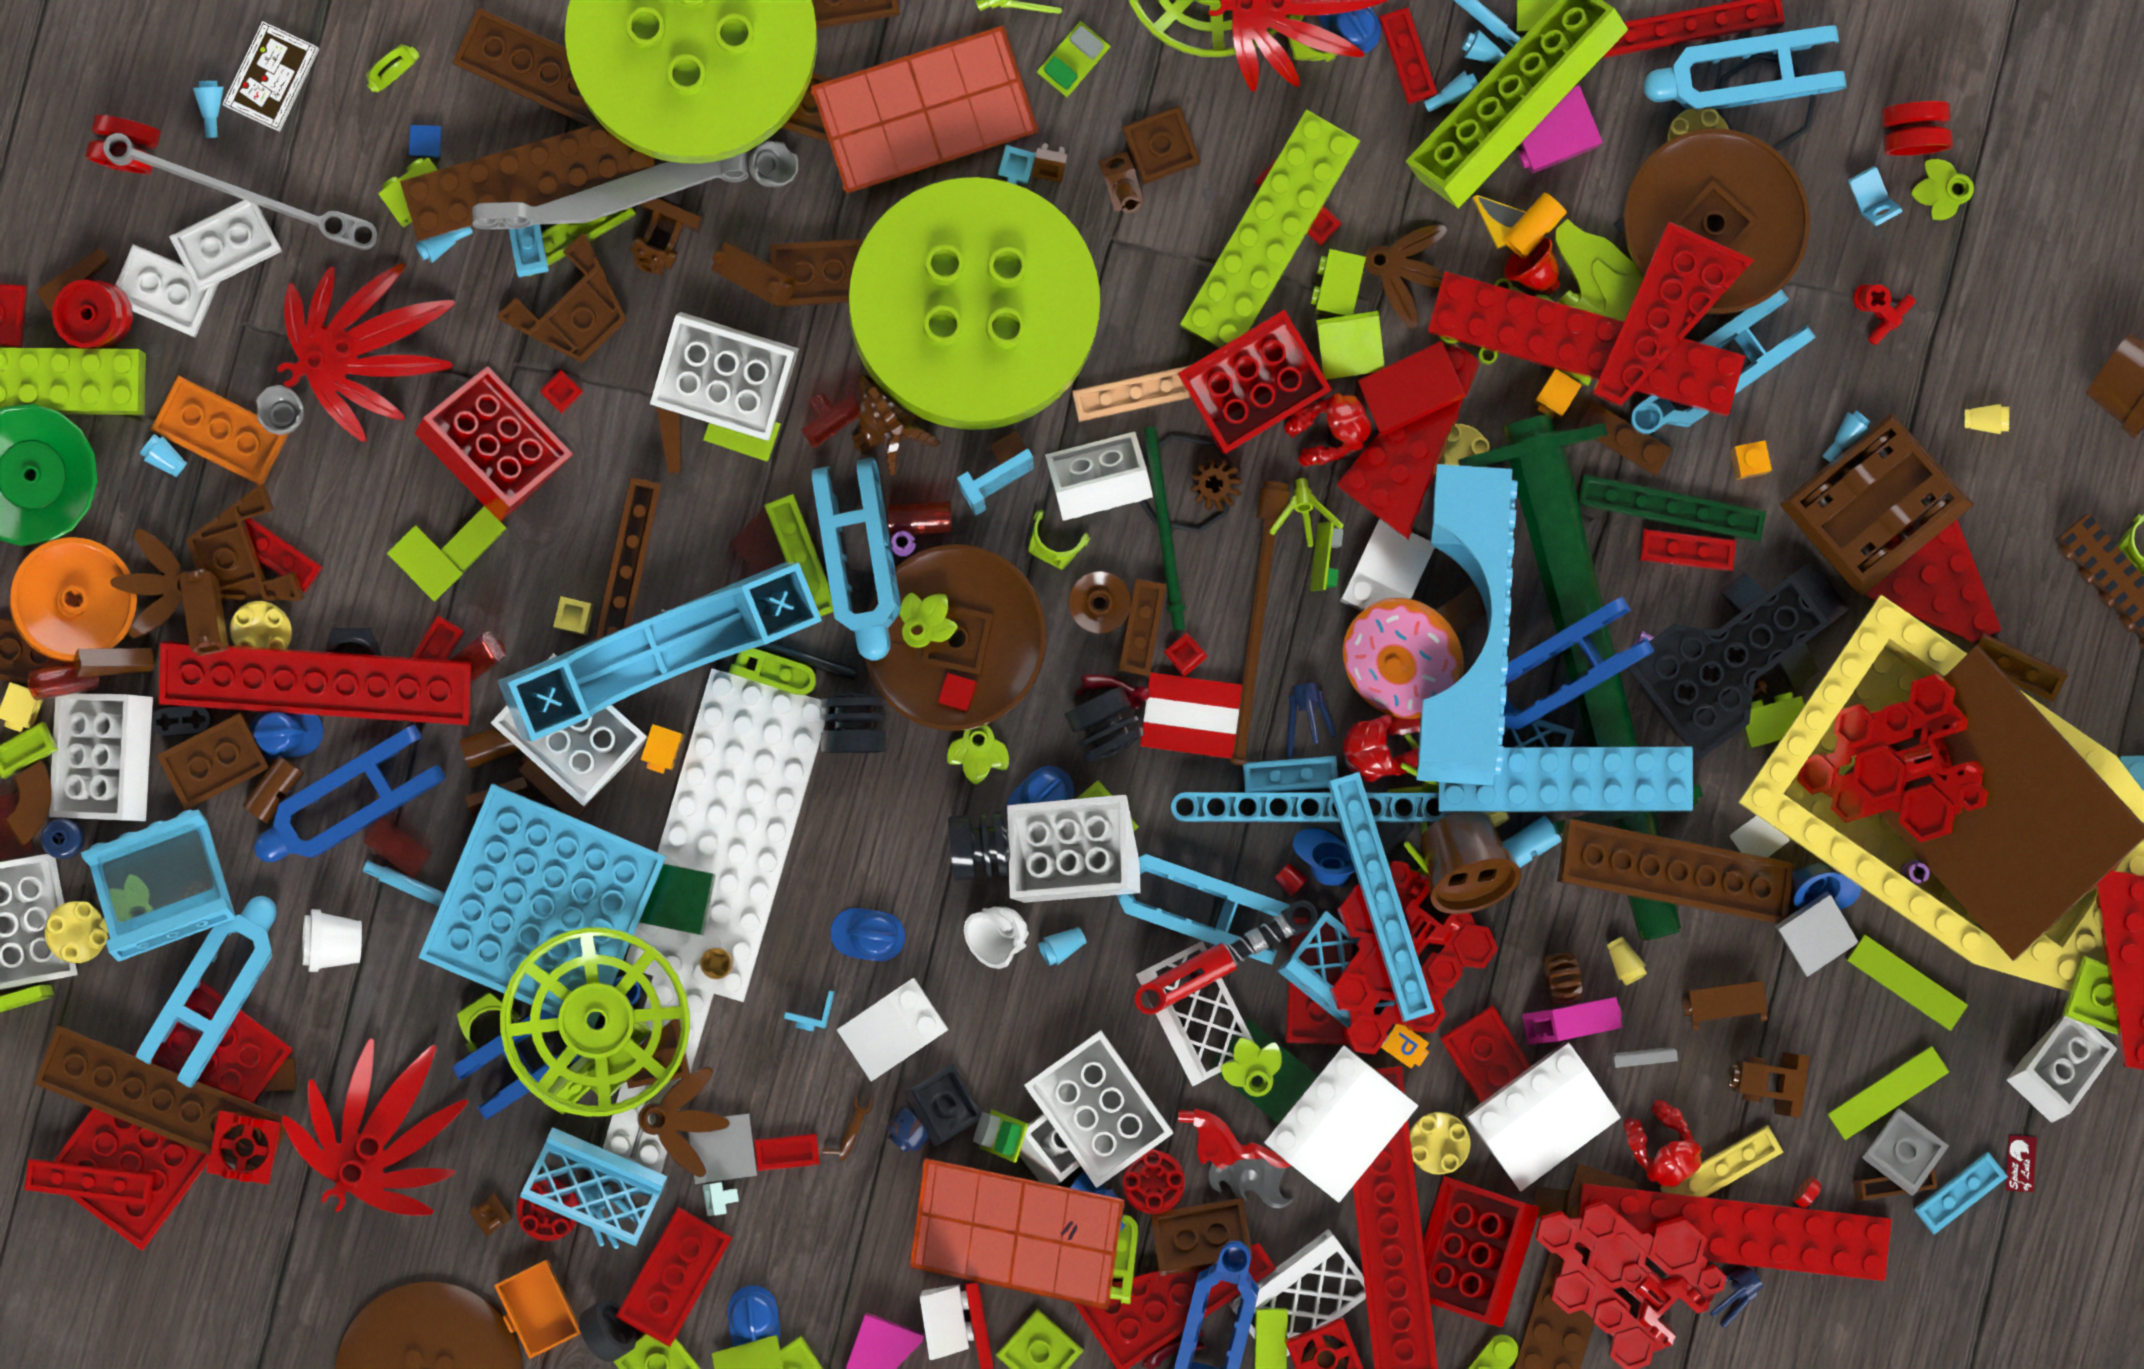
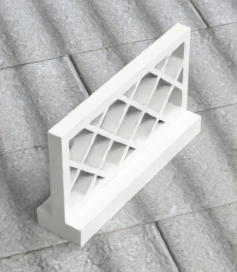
M1201 941L1136 974L1141 986L1158 977L1156 971L1166 966L1177 967V965L1171 963L1183 958L1182 963H1184L1189 954L1199 949L1201 953L1206 951L1207 948L1204 942ZM1222 978L1215 981L1220 988L1216 1001L1198 996L1200 991L1198 990L1195 994L1189 995L1194 999L1188 1015L1176 1012L1173 1005L1155 1013L1192 1086L1222 1072L1221 1065L1224 1064L1225 1055L1234 1057L1233 1053L1227 1052L1232 1034L1253 1041ZM1180 979L1176 981L1174 987L1166 986L1165 988L1169 990L1176 989ZM1146 990L1145 994L1152 1008H1154L1159 1002L1158 994L1153 990ZM1222 994L1228 1005L1219 1003ZM1197 999L1214 1004L1209 1022L1191 1017ZM1218 1006L1231 1010L1234 1018L1230 1029L1212 1024ZM1178 1016L1187 1019L1184 1027ZM1190 1020L1208 1026L1202 1043L1189 1039L1186 1031ZM1236 1022L1242 1033L1234 1031ZM1211 1027L1229 1032L1223 1050L1205 1045ZM1192 1044L1201 1046L1198 1055ZM1204 1048L1222 1053L1218 1066L1206 1072L1200 1061Z
M1327 1229L1277 1266V1270L1256 1283L1259 1293L1255 1308H1275L1277 1295L1282 1292L1294 1293L1292 1309H1287L1288 1315H1290L1287 1339L1301 1334L1293 1332L1295 1316L1312 1318L1309 1329L1311 1330L1340 1318L1366 1299L1365 1289L1355 1296L1343 1295L1346 1278L1359 1280L1365 1288L1364 1277L1332 1232ZM1337 1251L1344 1259L1342 1273L1325 1270L1327 1259ZM1319 1264H1321L1320 1270L1314 1269ZM1348 1266L1354 1274L1347 1273ZM1307 1273L1319 1274L1317 1291L1300 1289L1301 1279ZM1324 1275L1341 1278L1338 1294L1321 1292ZM1296 1282L1295 1288H1290ZM1241 1294L1229 1302L1236 1315ZM1299 1294L1316 1296L1313 1313L1296 1310ZM1321 1297L1337 1299L1336 1310L1330 1315L1318 1314ZM1342 1300H1347V1302L1341 1306ZM1269 1301H1271V1302H1270V1307L1264 1306V1305L1267 1304ZM1317 1319H1323L1318 1324H1316ZM1251 1324L1249 1332L1255 1339V1327Z

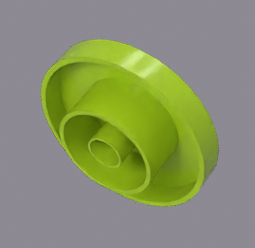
M570 0L565 23V42L570 69L580 95L588 109L609 133L627 146L650 157L676 163L701 164L716 162L745 153L763 143L787 122L802 101L812 78L817 54V28L812 0Z
M974 177L945 180L928 185L901 199L876 222L860 247L851 275L849 321L857 352L866 370L882 391L901 407L922 419L951 428L978 430L1003 427L1027 419L1047 408L1071 386L1081 372L1091 351L1099 321L1100 287L1097 271L1089 249L1077 229L1061 211L1041 196L1021 186L996 179Z

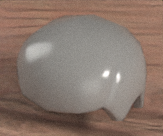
M765 141L754 147L749 156L748 162L752 177L765 187L778 188L793 181L798 172L797 155L791 153L782 142Z
M275 385L267 387L256 400L257 418L268 432L277 435L288 434L295 431L303 421V402L291 388Z

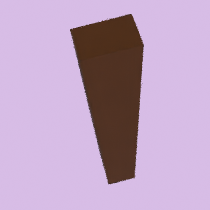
M99 248L36 290L49 312L52 313L55 298L63 287L73 281L90 280L110 259L105 251Z
M656 406L669 475L682 473L681 414Z
M152 648L77 649L73 661L77 678L149 672L155 668Z
M1932 1169L1917 1191L1937 1188L1934 1169ZM1885 1175L1852 1180L1855 1200H1869L1908 1193Z

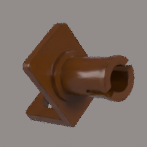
M1123 152L1099 160L1098 164L1105 178L1114 211L1123 210L1129 214L1136 212L1140 208L1141 203H1143V198L1136 172L1128 153ZM1116 162L1124 163L1122 166L1118 168H1108L1111 164Z

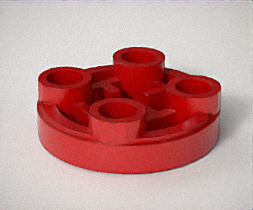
M1151 1149L1128 1165L1123 1174V1190L1127 1200L1134 1208L1143 1213L1161 1214L1171 1210L1181 1200L1185 1190V1176L1178 1161L1169 1154L1155 1149Z
M552 1178L557 1190L570 1187L565 1182ZM546 1180L534 1183L531 1191L540 1195L551 1193ZM575 1192L560 1197L563 1204L570 1208L580 1205ZM519 1197L517 1218L520 1226L525 1233L537 1240H558L569 1234L577 1224V1221L524 1198Z

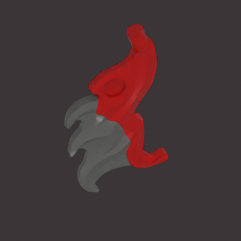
M1194 1108V1111H1178V1122L1193 1123L1197 1127L1198 1158L1201 1164H1206L1207 1161L1212 1162L1208 1177L1213 1189L1221 1193L1222 1189L1219 1183L1224 1180L1230 1185L1237 1198H1243L1244 1202L1248 1201L1244 1195V1192L1247 1190H1253L1265 1204L1273 1208H1284L1293 1201L1292 1198H1283L1279 1190L1281 1178L1286 1168L1291 1165L1275 1151L1253 1142L1247 1145L1240 1144L1227 1124L1210 1112Z

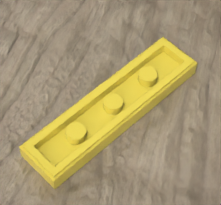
M1765 1125L1702 1161L1699 1170L1693 1176L1682 1181L1678 1186L1666 1187L1661 1185L1659 1188L1661 1192L1707 1197L1784 1152L1769 1126Z

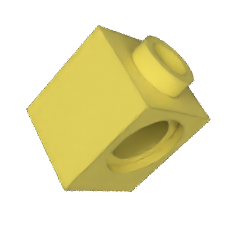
M560 596L553 627L587 636L594 605Z
M10 682L0 707V719L5 720L4 726L22 732L23 727L29 729L33 727L45 694Z

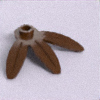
M1431 225L1419 228L1402 237L1391 248L1377 245L1370 248L1365 255L1366 269L1375 276H1382V283L1391 306L1400 319L1411 329L1418 326V315L1412 296L1400 277L1420 285L1440 288L1444 273L1427 263L1406 259V257L1422 252L1440 240L1447 232L1444 225ZM1378 255H1383L1386 258V262L1379 266L1375 264L1374 258Z
M142 529L134 531L135 540L149 561L165 575L135 573L114 577L110 581L112 587L131 594L149 596L164 594L163 597L147 607L135 620L129 630V635L134 638L155 630L170 618L183 600L180 577L188 576V573L191 572L190 570L183 571L180 563L168 547L158 538Z
M710 1067L696 1070L690 1073L691 1077L679 1080L666 1093L660 1104L650 1103L643 1106L637 1118L638 1125L643 1132L650 1135L657 1134L661 1144L671 1158L683 1169L697 1177H704L706 1175L705 1166L692 1146L676 1130L694 1133L713 1132L727 1128L730 1122L727 1118L710 1112L698 1110L677 1111V1109L694 1098L708 1083L713 1074V1070ZM651 1113L656 1115V1122L653 1125L648 1122V1116Z

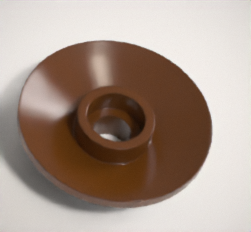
M1103 571L1091 572L1081 577L1073 586L1069 596V609L1073 619L1081 628L1092 633L1102 634L1117 629L1125 622L1131 608V597L1125 583L1114 574ZM1101 597L1106 601V606L1103 609H1097L1094 606L1096 598Z

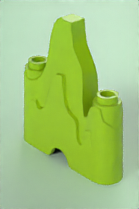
M1566 219L1555 230V244L1560 256L1577 283L1579 293L1574 294L1569 290L1557 303L1624 321L1643 276L1638 271L1634 262L1627 258L1612 242L1604 237L1585 233L1569 219Z

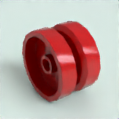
M1909 102L1888 106L1881 110L1882 127L1893 130V132L1888 133L1883 138L1885 155H1924L1946 151L1953 147L1952 131L1945 127H1938L1946 124L1951 119L1948 102Z
M95 115L91 129L95 136L104 140L115 133L123 134L129 138L136 150L145 153L148 152L141 149L148 150L158 147L161 131L157 128L108 115ZM92 140L88 142L85 159L122 172L151 175L153 166L136 160H132L127 165H116L110 161L104 152L105 141ZM118 142L113 145L112 155L115 157L123 156L127 152V144Z
M78 280L66 285L56 296L52 308L53 324L59 336L68 344L80 348L101 349L116 345L130 331L133 320L132 304L126 293L117 285L100 280Z

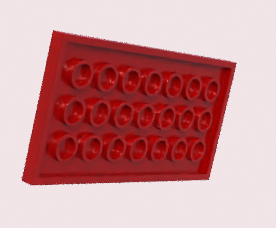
M201 980V985L198 989L195 988L185 1007L211 1021L225 997ZM240 1009L197 1081L255 1103L294 1048ZM177 1022L166 1042L160 1044L151 1062L180 1073L202 1035ZM140 1046L138 1047V1049L135 1051V1053H134L133 1055L136 1056V1054H137V1052H138ZM93 1108L54 1161L155 1174L151 1204L149 1206L69 1196L143 1251L207 1167L210 1155Z

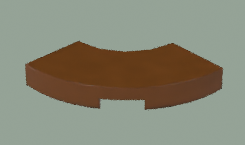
M41 760L13 777L17 787V803L13 812L4 821L21 846L29 842L42 828L51 805L50 779Z

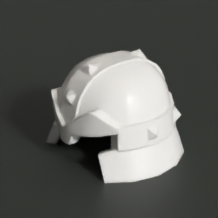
M994 906L982 908V912L970 915L964 925L965 940L971 952L980 962L989 967L997 969L1007 967L1013 955L1026 947L1024 942L1029 935L1027 924L1018 912L1009 907Z

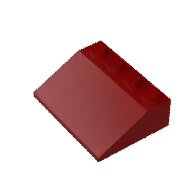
M1285 310L1177 373L1222 454L1230 452L1332 391Z
M488 366L423 417L414 433L500 522L521 506L573 456V453Z
M1444 1176L1423 1241L1430 1303L1489 1325L1503 1327L1541 1207Z

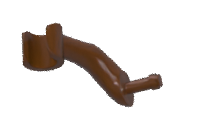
M858 1096L855 1098V1111L845 1131L840 1149L824 1147L822 1154L840 1155V1161H844L848 1157L860 1130L864 1115L869 1114L873 1109L871 1097L869 1098V1106L864 1109L858 1106Z

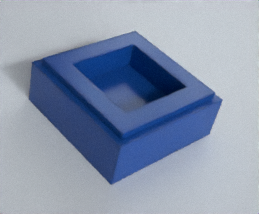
M410 125L409 156L441 158L442 127Z

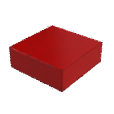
M562 370L540 390V393L561 414L584 393Z
M1188 632L1163 651L1184 677L1208 658L1207 654Z
M947 673L938 703L968 711L978 682Z

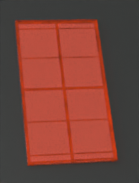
M1004 25L811 86V93L814 96L843 183V190H845L846 194L1039 132Z
M927 1158L924 1160L910 1268L1096 1308L1109 1309L1122 1214L1125 1207L1124 1199Z

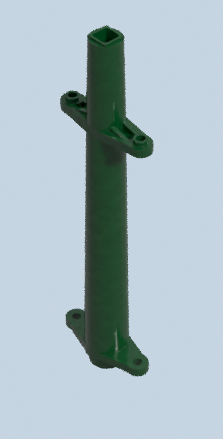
M1550 414L1502 426L1506 441L1505 445L1488 452L1459 459L1458 464L1459 466L1488 467L1509 462L1513 478L1517 480V493L1556 633L1558 634L1604 607L1565 447L1608 436L1605 423L1580 429L1554 431ZM1609 625L1589 635L1603 661L1615 655ZM1578 642L1562 651L1570 682L1592 669ZM1620 672L1575 698L1588 747H1638ZM1700 784L1693 786V805L1699 804L1698 798L1703 797ZM1662 811L1590 812L1568 819L1660 836L1655 815ZM1566 819L1553 822L1556 835L1562 834L1563 837ZM1627 896L1639 939L1643 941L1653 940L1680 932L1679 929L1682 927L1676 905Z

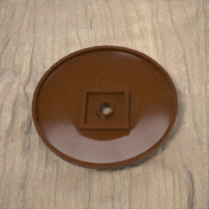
M1702 129L1688 132L1666 142L1638 170L1628 190L1624 207V233L1627 247L1635 266L1643 277L1668 222L1754 259L1750 266L1708 310L1707 314L1735 313L1755 307L1768 300L1786 285L1794 275L1803 259L1809 239V205L1801 181L1793 168L1770 145L1749 134L1735 130ZM1708 217H1718L1722 222V229L1718 232L1710 231L1706 226Z
M952 544L933 547L921 551L899 564L895 571L901 604L909 593H914L921 601L933 594H945L949 606L946 619H950L957 624L958 628L956 631H963L966 640L959 648H954L951 645L950 638L943 642L930 641L929 644L920 648L911 647L903 639L902 628L904 622L899 614L888 629L891 643L904 644L902 657H897L898 648L890 647L888 654L882 659L871 661L865 658L870 677L879 693L892 708L904 717L925 727L937 730L963 731L975 729L1005 716L1031 690L1042 668L1046 652V619L1040 599L1031 583L1008 560L989 550L970 545ZM877 591L871 600L867 612L874 611L879 604ZM916 627L912 633L919 635L923 632V629ZM947 673L978 682L968 711L938 703Z
M423 1281L399 1286L369 1303L356 1316L346 1331L339 1347L335 1369H523V1364L514 1333H510L503 1316L491 1303L473 1291L458 1285L437 1281Z

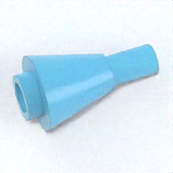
M1479 30L1474 34L1469 32L1461 49L1465 50V58L1491 64H1498L1506 56Z
M1464 70L1442 89L1441 93L1424 101L1427 110L1431 112L1445 104L1462 102L1478 85L1474 74L1467 75Z
M199 81V88H193L202 118H204L205 138L218 137L216 117L219 115L224 87H218L217 81Z
M469 227L415 243L421 258L423 260L428 258L433 263L456 243L455 241L472 234L473 231Z
M1857 410L1853 415L1847 412L1834 439V443L1824 453L1823 457L1831 463L1844 449L1849 448L1871 431L1867 427L1871 422Z

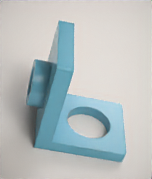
M1875 166L1848 180L1862 216L1875 226L1902 212L1901 207L1889 198L1879 171ZM1890 209L1887 213L1876 216L1878 212Z
M829 990L822 1020L785 1012L784 1019L797 1021L796 1028L814 1031L815 1026L826 1028L835 991Z

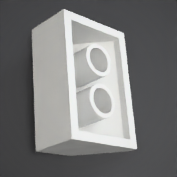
M1135 431L1045 455L1063 521L1153 497L1147 468Z

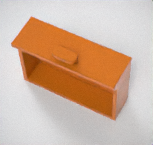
M548 1259L494 1285L508 1313L503 1316V1319L510 1333L517 1332L529 1359L581 1334L579 1322Z

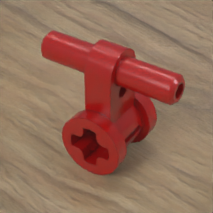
M1861 284L1854 290L1852 296L1853 304L1858 310L1863 312L1871 311L1881 321L1868 336V341L1872 345H1877L1890 330L1894 331L1903 322L1902 317L1916 303L1912 295L1906 294L1893 309L1890 306V291L1887 287L1880 284Z

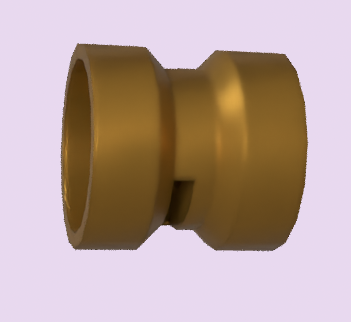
M723 948L709 949L701 957V970L711 979L724 978L733 969V958Z

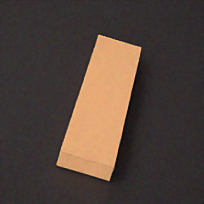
M1189 366L1074 390L1072 393L1078 421L1082 422L1188 399L1190 396L1177 373Z

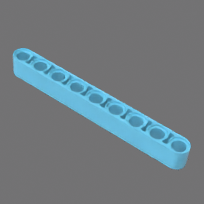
M1185 792L1175 796L1170 807L1174 818L1182 822H1340L1338 815L1332 810L1334 801L1331 793ZM1366 793L1368 799H1374L1380 805V812L1378 815L1373 816L1375 822H1436L1448 814V812H1441L1439 816H1431L1426 811L1428 800L1436 799L1439 801L1438 793ZM1180 799H1188L1192 802L1194 809L1190 815L1182 816L1177 812L1176 803ZM1212 799L1221 800L1225 806L1223 814L1219 816L1211 815L1207 809L1208 802ZM1250 799L1255 803L1256 810L1253 815L1244 816L1240 813L1238 805L1241 800ZM1281 799L1286 803L1287 810L1284 815L1275 816L1270 811L1272 800ZM1305 799H1312L1317 803L1318 811L1314 816H1306L1301 811V803ZM1405 799L1410 803L1411 812L1408 816H1400L1396 813L1395 803L1397 800Z

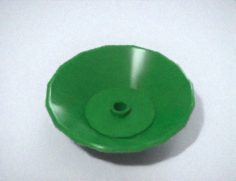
M36 404L4 406L0 409V540L18 546L39 545L56 540L72 531L91 508L98 483L95 453L82 430L61 412ZM30 469L36 472V478L33 481L27 478V472Z

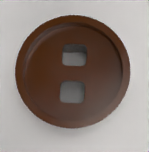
M2129 333L2096 376L2085 395L2122 424L2121 429L2133 439L2144 428V341Z
M1463 811L1448 815L1433 823L1421 837L1420 844L1429 874L1428 889L1431 902L1436 909L1442 912L1464 914L1485 909L1507 897L1520 882L1521 870L1509 850L1505 849L1491 818L1483 812Z

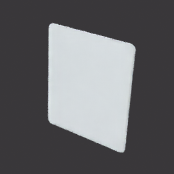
M1757 815L1730 835V838L1741 853L1766 858L1790 841L1786 835Z

